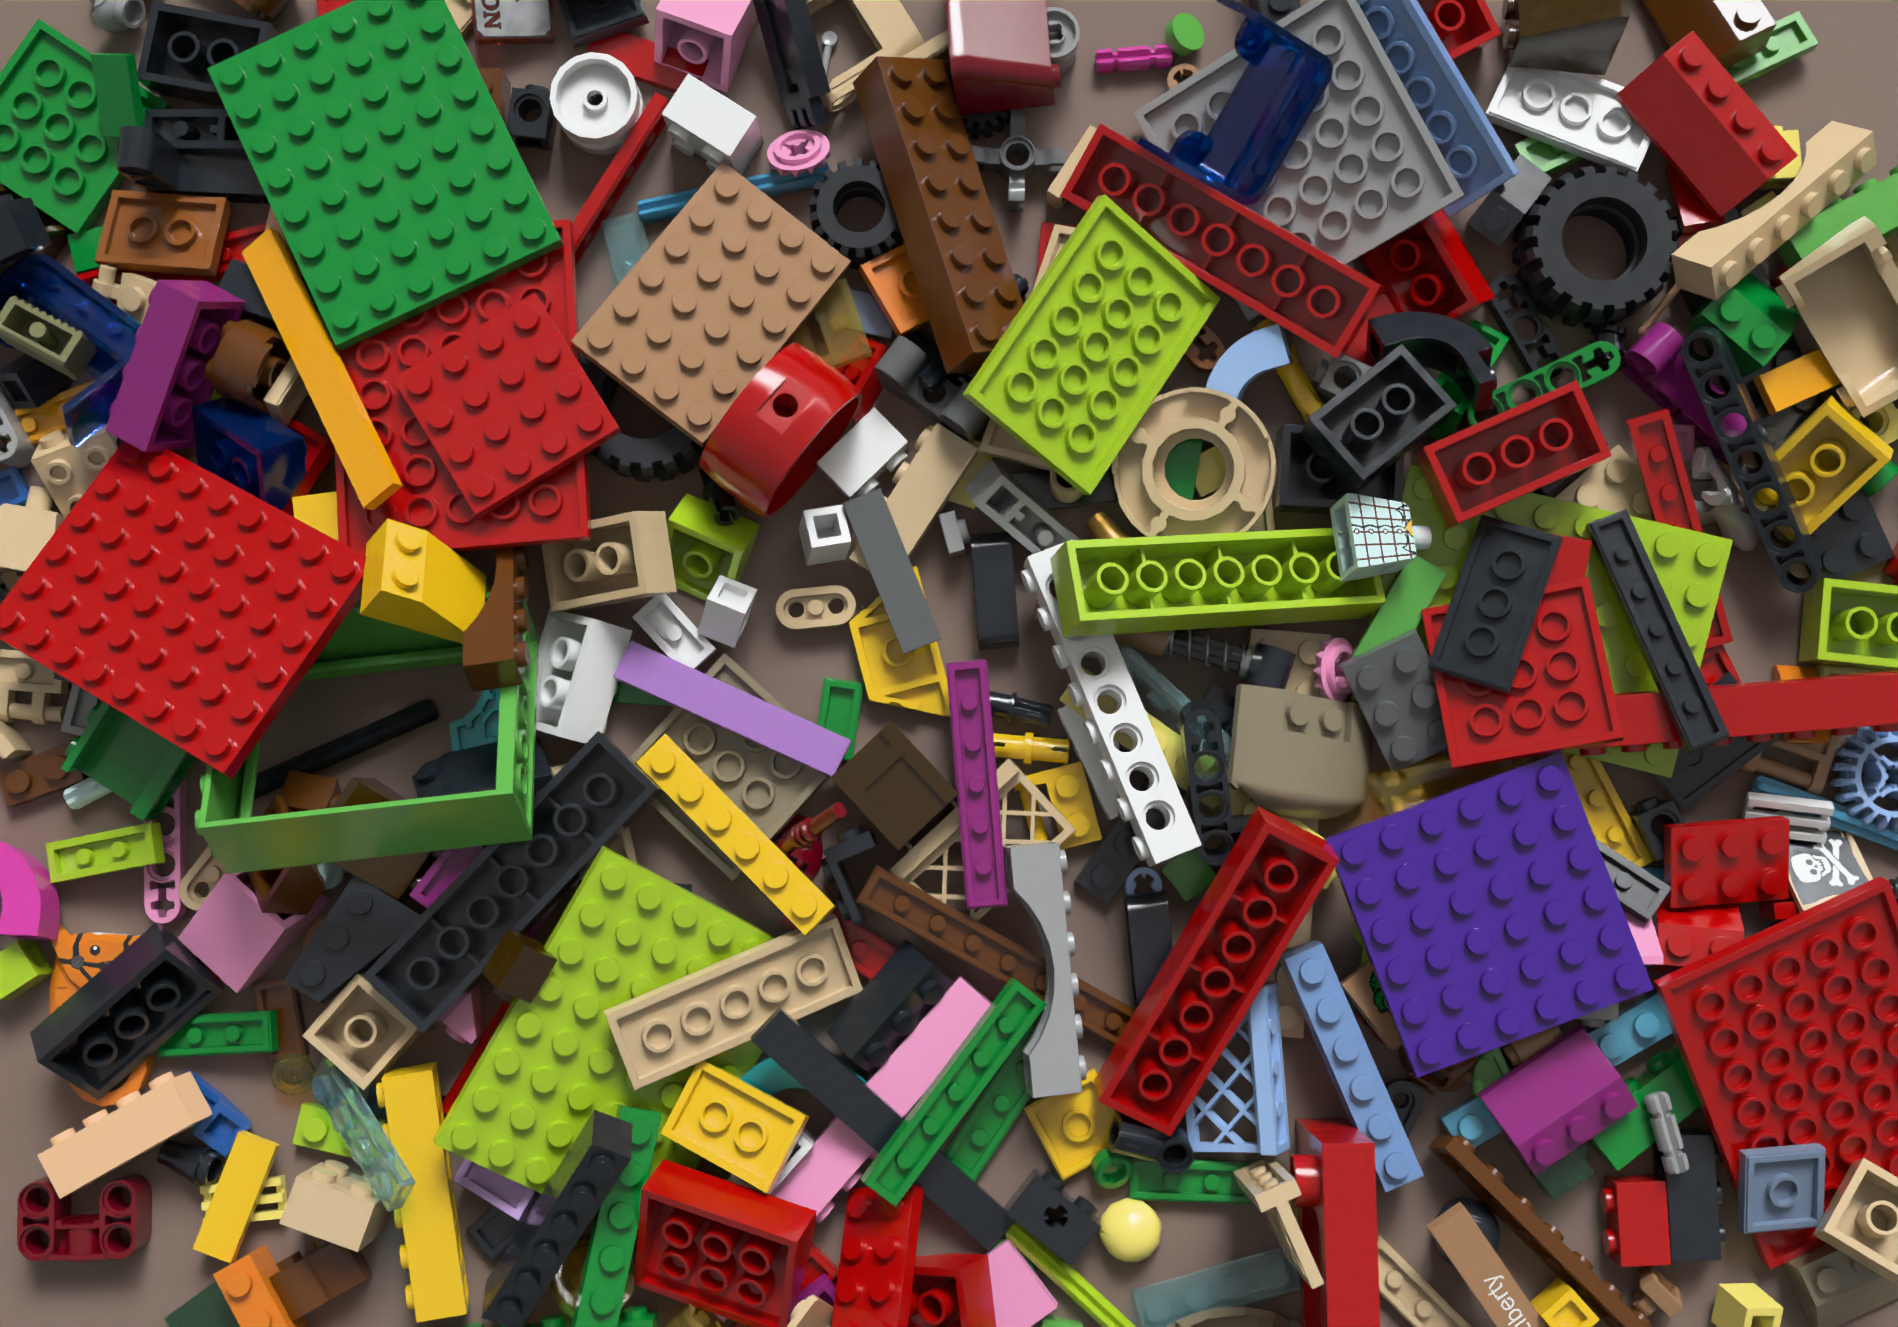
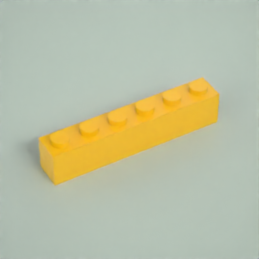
M437 1062L388 1069L381 1078L382 1082L376 1085V1094L379 1108L386 1107L388 1123H383L382 1125L383 1143L385 1148L392 1149L394 1163L388 1164V1178L390 1188H397L399 1204L394 1205V1220L396 1229H403L405 1244L400 1245V1262L402 1269H409L411 1284L406 1285L405 1288L408 1310L415 1309L416 1323L465 1315L468 1312L471 1301L450 1154L448 1150L435 1145L433 1141L434 1136L445 1119Z

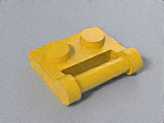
M1082 761L1026 775L1035 786L1046 784L1050 802L1076 829L1059 845L1060 850L1102 839ZM1019 782L1014 786V791L1019 790L1024 811H1031L1032 794ZM1036 800V811H1040L1039 803ZM1025 816L1030 832L1031 816ZM1035 816V840H1048L1042 816ZM1055 820L1058 833H1060L1064 828Z

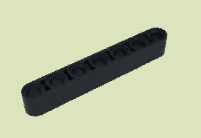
M1699 327L1682 343L1681 354L1780 583L1790 592H1807L1814 587L1822 570L1821 558L1725 337L1715 327ZM1700 337L1710 340L1714 347L1713 355L1708 357L1698 355L1693 347L1694 340ZM1720 375L1727 378L1730 383V391L1725 394L1714 392L1709 384L1710 377ZM1730 413L1742 415L1747 423L1746 429L1742 431L1730 429L1726 424V415ZM1749 450L1756 451L1761 455L1763 465L1758 468L1746 466L1742 461V453ZM1762 488L1773 489L1779 495V502L1773 505L1764 504L1758 498V490ZM1781 525L1788 526L1795 532L1796 538L1788 542L1781 541L1774 535L1773 529ZM1793 563H1804L1811 569L1812 575L1807 578H1797L1791 573L1789 566Z

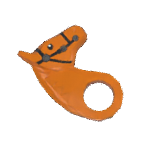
M59 923L57 941H51L57 955L49 988V1015L141 935L104 932L70 934ZM152 1054L131 1071L128 1080L120 1088L111 1089L100 1100L92 1097L72 1083L70 1085L84 1101L101 1107L115 1105V1102L137 1090L141 1092L147 1087L154 1068Z

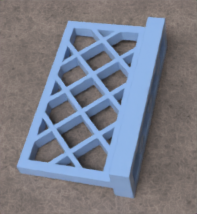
M1264 983L1228 1042L1229 1044L1239 1033L1249 1043L1250 1055L1242 1063L1225 1047L1221 1055L1237 1070L1225 1084L1211 1071L1207 1079L1219 1091L1208 1104L1196 1095L1186 1111L1187 1136L1193 1152L1261 1153V1155H1279L1290 1149L1277 983ZM1247 1022H1248V1030L1244 1027V1025H1245ZM1250 1063H1251V1071L1247 1068V1067L1250 1065ZM1241 1074L1253 1085V1096L1246 1104L1229 1089ZM1223 1095L1240 1110L1228 1125L1212 1110ZM1253 1105H1254L1255 1113L1251 1110V1107H1252ZM1205 1116L1222 1131L1214 1142H1200L1199 1123ZM1244 1116L1256 1126L1257 1142H1245L1232 1130ZM1226 1136H1227L1232 1142H1222V1141H1223V1140L1226 1138Z

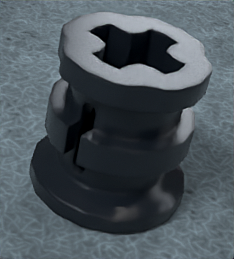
M1598 324L1591 327L1590 334L1594 336V340L1590 341L1589 345L1605 341L1615 345L1620 356L1625 354L1626 346L1622 343V340L1628 334L1626 327L1615 324ZM1595 352L1593 361L1585 367L1592 369L1599 366L1602 371H1607V364L1611 357L1609 355L1602 357L1599 352ZM1620 360V365L1616 371L1624 370L1626 363Z

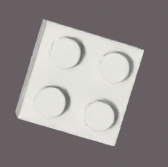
M687 74L662 112L668 127L667 132L674 139L672 144L690 157L696 153L707 160L705 165L713 172L724 161L742 175L764 142L757 117L690 74Z

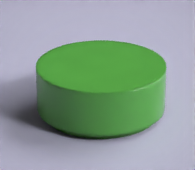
M1180 13L1166 24L1164 30L1167 44L1175 53L1181 56L1193 54L1204 43L1205 37L1201 24L1196 18L1187 13Z

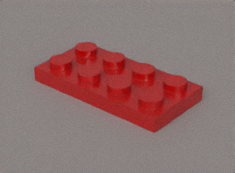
M912 1184L896 1207L870 1187L851 1188L849 1190L831 1327H908L924 1188Z

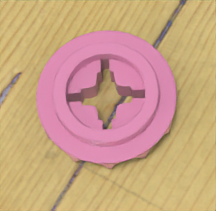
M807 129L794 130L779 136L770 144L767 151L771 169L778 170L781 176L792 173L796 178L805 172L812 175L814 168L825 167V160L831 156L827 137L820 132Z
M1331 637L1329 641L1321 642L1320 652L1315 654L1317 662L1316 668L1313 670L1317 676L1315 687L1320 689L1322 698L1344 701L1352 693L1339 665L1349 660L1354 651L1351 644L1344 638Z

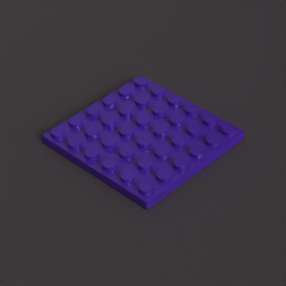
M1562 752L1547 755L1324 839L1332 846L1339 858L1335 871L1412 1073L1417 1078L1654 989Z

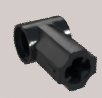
M1119 1115L1113 1119L1109 1130L1108 1148L1110 1152L1159 1163V1166L1164 1171L1174 1174L1184 1172L1193 1163V1149L1186 1131L1180 1123L1170 1137L1131 1117ZM1176 1145L1173 1148L1167 1149L1169 1146Z

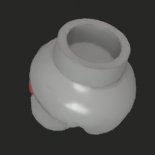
M90 0L94 4L95 9L92 12L94 22L108 32L119 33L129 28L135 29L144 21L146 9L142 0Z

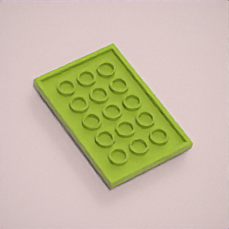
M1105 194L1097 196L962 395L1083 495H1091L1221 298Z

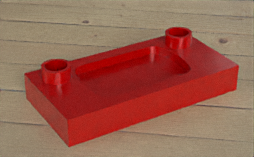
M1344 1117L1295 1118L1296 1154L1290 1155L1289 1174L1295 1178L1302 1195L1292 1199L1291 1202L1293 1207H1298V1225L1324 1282L1323 1285L1312 1289L1300 1275L1301 1324L1303 1327H1380L1375 1143Z

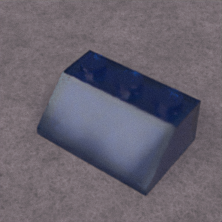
M225 397L192 406L198 466L282 511L307 474L305 461L307 446L304 437L268 414Z

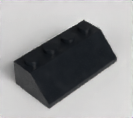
M156 922L30 1032L37 1062L92 1097L100 1100L223 992V987L199 958L194 956L178 940V937Z

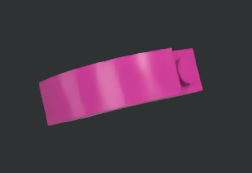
M0 841V892L2 896L0 935L19 940L57 941L60 923V902L55 883L50 882L49 872L32 854L19 847Z

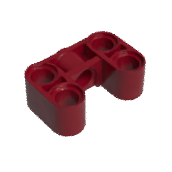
M129 1174L106 1185L100 1195L99 1213L71 1214V1194L60 1199L48 1176L29 1183L19 1193L17 1201V1245L21 1255L28 1260H65L67 1262L119 1260L141 1250L151 1239L152 1189L147 1178L140 1174ZM121 1187H125L130 1191L132 1196L131 1204H127L122 1200L120 1194ZM41 1188L49 1194L50 1202L48 1206L40 1199ZM121 1228L126 1229L130 1233L132 1239L130 1246L121 1240ZM40 1230H43L49 1236V1247H46L40 1241Z

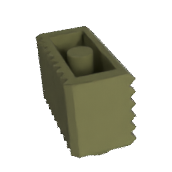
M17 296L10 297L0 312V338L5 343L74 380L80 378L97 352L95 345L81 330L78 331L74 326L70 327L68 323H63L53 315H48L46 311L42 312L38 307L35 308L31 303L27 304L24 299L20 300Z

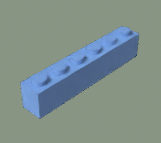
M1313 940L1283 953L1279 961L1348 1120L1375 1143L1376 1184L1385 1192H1388L1424 1176L1323 943Z

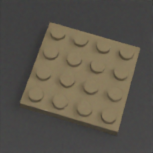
M726 653L706 673L708 676L790 712ZM676 707L629 757L638 765L636 762L664 734L668 735L771 841L829 778ZM664 791L650 803L732 881H737L744 873Z

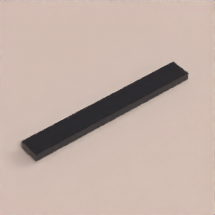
M780 1006L751 1036L753 1043L877 1153H880L905 1118ZM941 1150L936 1152L913 1183L924 1188L923 1193L988 1251L1015 1223L1006 1214L1005 1208Z

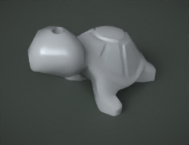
M1707 446L1696 448L1693 456L1684 462L1700 524L1705 525L1717 522L1722 537L1733 540L1732 545L1736 546L1739 551H1753L1761 537L1751 514L1740 509L1741 502L1737 486L1732 480L1733 477L1718 463L1710 448Z

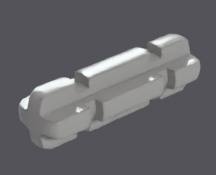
M1664 1091L1646 1095L1644 1101L1648 1113L1651 1112L1653 1115L1650 1118L1657 1146L1659 1151L1664 1153L1661 1156L1664 1170L1669 1174H1679L1688 1171L1689 1162L1686 1153L1681 1151L1684 1145L1675 1114L1672 1115L1669 1111L1673 1108L1669 1095Z

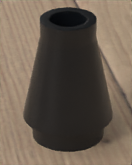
M167 1140L162 1145L157 1157L159 1164L167 1166L196 1187L202 1185L211 1186L218 1179L224 1165L223 1155L217 1153L211 1147L177 1143L171 1140Z

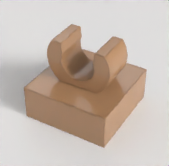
M1642 1266L1638 1269L1640 1286L1632 1293V1296L1636 1299L1633 1306L1641 1314L1648 1317L1660 1307L1671 1318L1683 1308L1680 1289L1657 1266Z

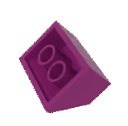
M1580 1024L1478 1093V1096L1512 1150L1535 1176L1638 1107L1622 1077Z

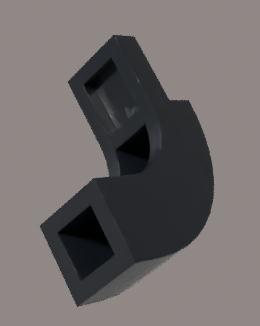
M1399 312L1368 319L1366 350L1375 365L1402 344L1422 367L1435 369L1450 376L1458 384L1475 413L1491 409L1493 390L1497 388L1496 374L1491 367L1493 347L1474 328L1448 316L1428 312Z

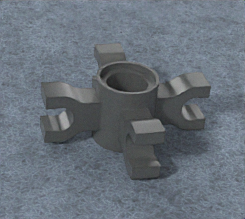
M1027 109L1011 110L1010 138L1003 142L1000 149L971 146L979 172L999 171L1002 178L1008 182V211H1024L1025 182L1031 178L1033 172L1058 174L1065 164L1066 148L1035 150L1033 143L1026 138ZM1012 155H1021L1026 158L1027 162L1021 166H1015L1010 164L1007 159Z

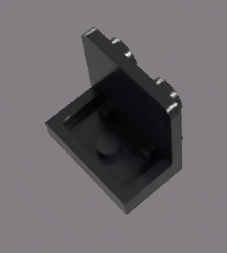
M861 825L836 835L839 843L824 849L825 858L820 860L828 883L836 881L841 895L836 898V902L845 922L852 919L855 927L863 924L866 917L860 903L856 902L857 896L842 860L875 847L878 844L872 829L863 832Z

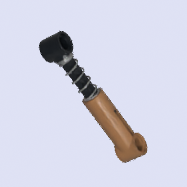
M1053 583L1049 586L1051 595L1057 599L1055 584ZM1037 600L1031 620L1040 624L1036 609L1040 608ZM1191 629L1187 631L1174 630L1113 634L1117 645L1163 658L1164 654L1170 652L1171 657L1176 654L1187 657L1189 662L1195 659L1205 662L1207 667L1213 664L1223 667L1225 672L1229 670L1236 671L1239 676L1246 678L1245 683L1248 685L1286 689L1296 656L1290 651L1257 643L1255 648L1245 647L1244 644L1237 647L1228 644L1226 639L1220 642L1210 639L1208 634L1204 637L1193 634Z

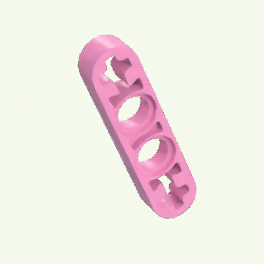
M184 778L170 800L174 801V807L166 806L163 813L172 815L175 821L173 832L168 836L162 835L164 853H168L174 858L175 869L169 876H163L158 872L156 864L144 866V907L149 919L155 923L164 924L178 921L187 911V907L179 897L180 882L187 874L186 778ZM157 819L144 821V824L156 822ZM175 881V887L157 888V882L169 883ZM165 897L168 901H174V909L167 910V913L164 909L158 908V901L165 900Z

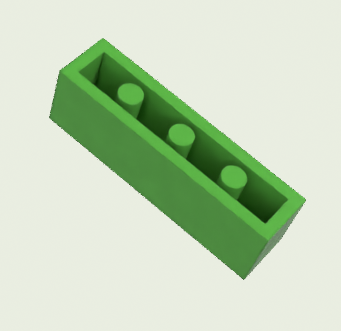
M1898 165L1889 171L1890 177L1880 182L1876 178L1867 180L1853 190L1855 195L1843 201L1839 196L1776 249L1788 269L1846 226L1863 216H1866L1877 225L1884 239L1898 233Z

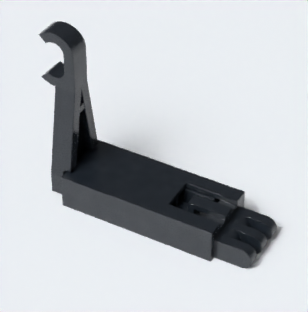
M753 0L781 104H785L790 125L796 130L823 125L826 121V114L820 95L831 91L806 0Z

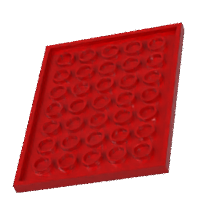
M570 219L552 220L564 246L342 351L335 346L403 485L376 509L369 510L363 508L335 450L339 542L365 555L366 543L387 518L426 530L455 552L591 540L586 454L479 519L393 380L394 376L534 292L581 365V354L571 347V340L579 332L573 224Z
M123 441L0 604V640L232 779L361 597L366 556L167 448L162 451L144 452Z
M1879 876L1653 981L1737 1199L1739 1150L1811 1143L1821 1144L1826 1148L1824 1213L1851 1164L1862 1158L1867 1159L1898 1178V904L1889 880ZM1816 1227L1751 1233L1762 1263L1770 1270L1827 1244L1812 1235Z

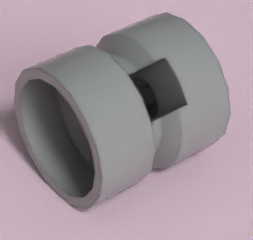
M1049 7L1047 8L1051 63L1060 64V73L1062 75L1073 66L1076 60L1080 28L1077 20L1070 12L1063 8Z

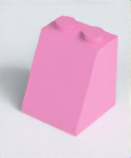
M661 0L656 8L654 62L699 77L707 86L727 93L757 19L753 0ZM668 46L678 49V52L685 60L694 64H702L708 59L709 62L703 77L662 63Z
M248 872L224 873L178 937V940L220 977L226 985L236 993H239L265 974L327 906L330 899L322 893L308 915L262 913Z

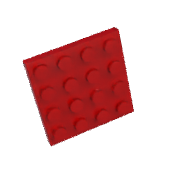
M535 292L393 377L403 397L479 519L622 432Z
M1589 577L1549 584L1547 586L1510 695L1433 671L1453 771L1623 741V732ZM1450 604L1421 609L1430 657Z

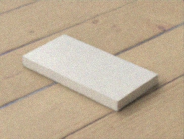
M1508 64L1485 114L1491 123L1603 166H1614L1621 173H1625L1627 170L1637 173L1651 142L1614 97L1624 87L1591 74L1510 67Z

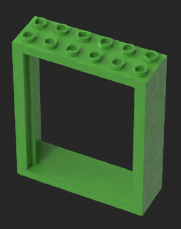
M485 593V603L487 602L490 593ZM523 602V608L526 609L528 614L530 632L523 634V641H526L528 645L530 666L524 667L523 685L500 688L496 790L252 817L261 746L260 739L232 779L207 765L206 774L201 775L200 790L202 803L201 809L195 813V828L198 835H203L210 846L213 858L219 860L227 874L532 840L539 638L526 602ZM355 607L351 609L301 681L463 663V644L360 615V607Z

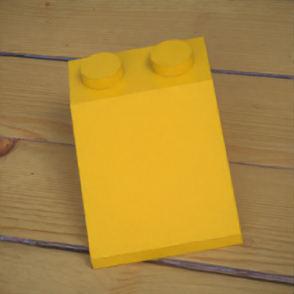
M1830 396L1775 451V455L1810 535L1891 460L1894 450L1833 396ZM1762 488L1758 490V498L1764 504L1773 505L1779 502V495L1773 489ZM1738 489V494L1743 498L1740 489ZM1785 525L1776 527L1789 540L1792 541L1796 538L1792 528Z
M387 518L366 543V562L363 575L360 615L463 644V632L477 618L485 605L486 575L428 531Z

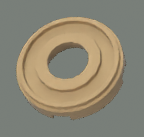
M1200 387L1178 389L1156 396L1112 462V475L1120 507L1129 521L1146 537L1246 532L1258 521L1269 504L1277 473L1274 446L1267 429L1258 416L1240 400L1218 390ZM1188 439H1203L1213 443L1221 451L1226 462V475L1222 486L1213 495L1202 500H1189L1179 496L1170 488L1165 477V463L1169 453L1177 444Z

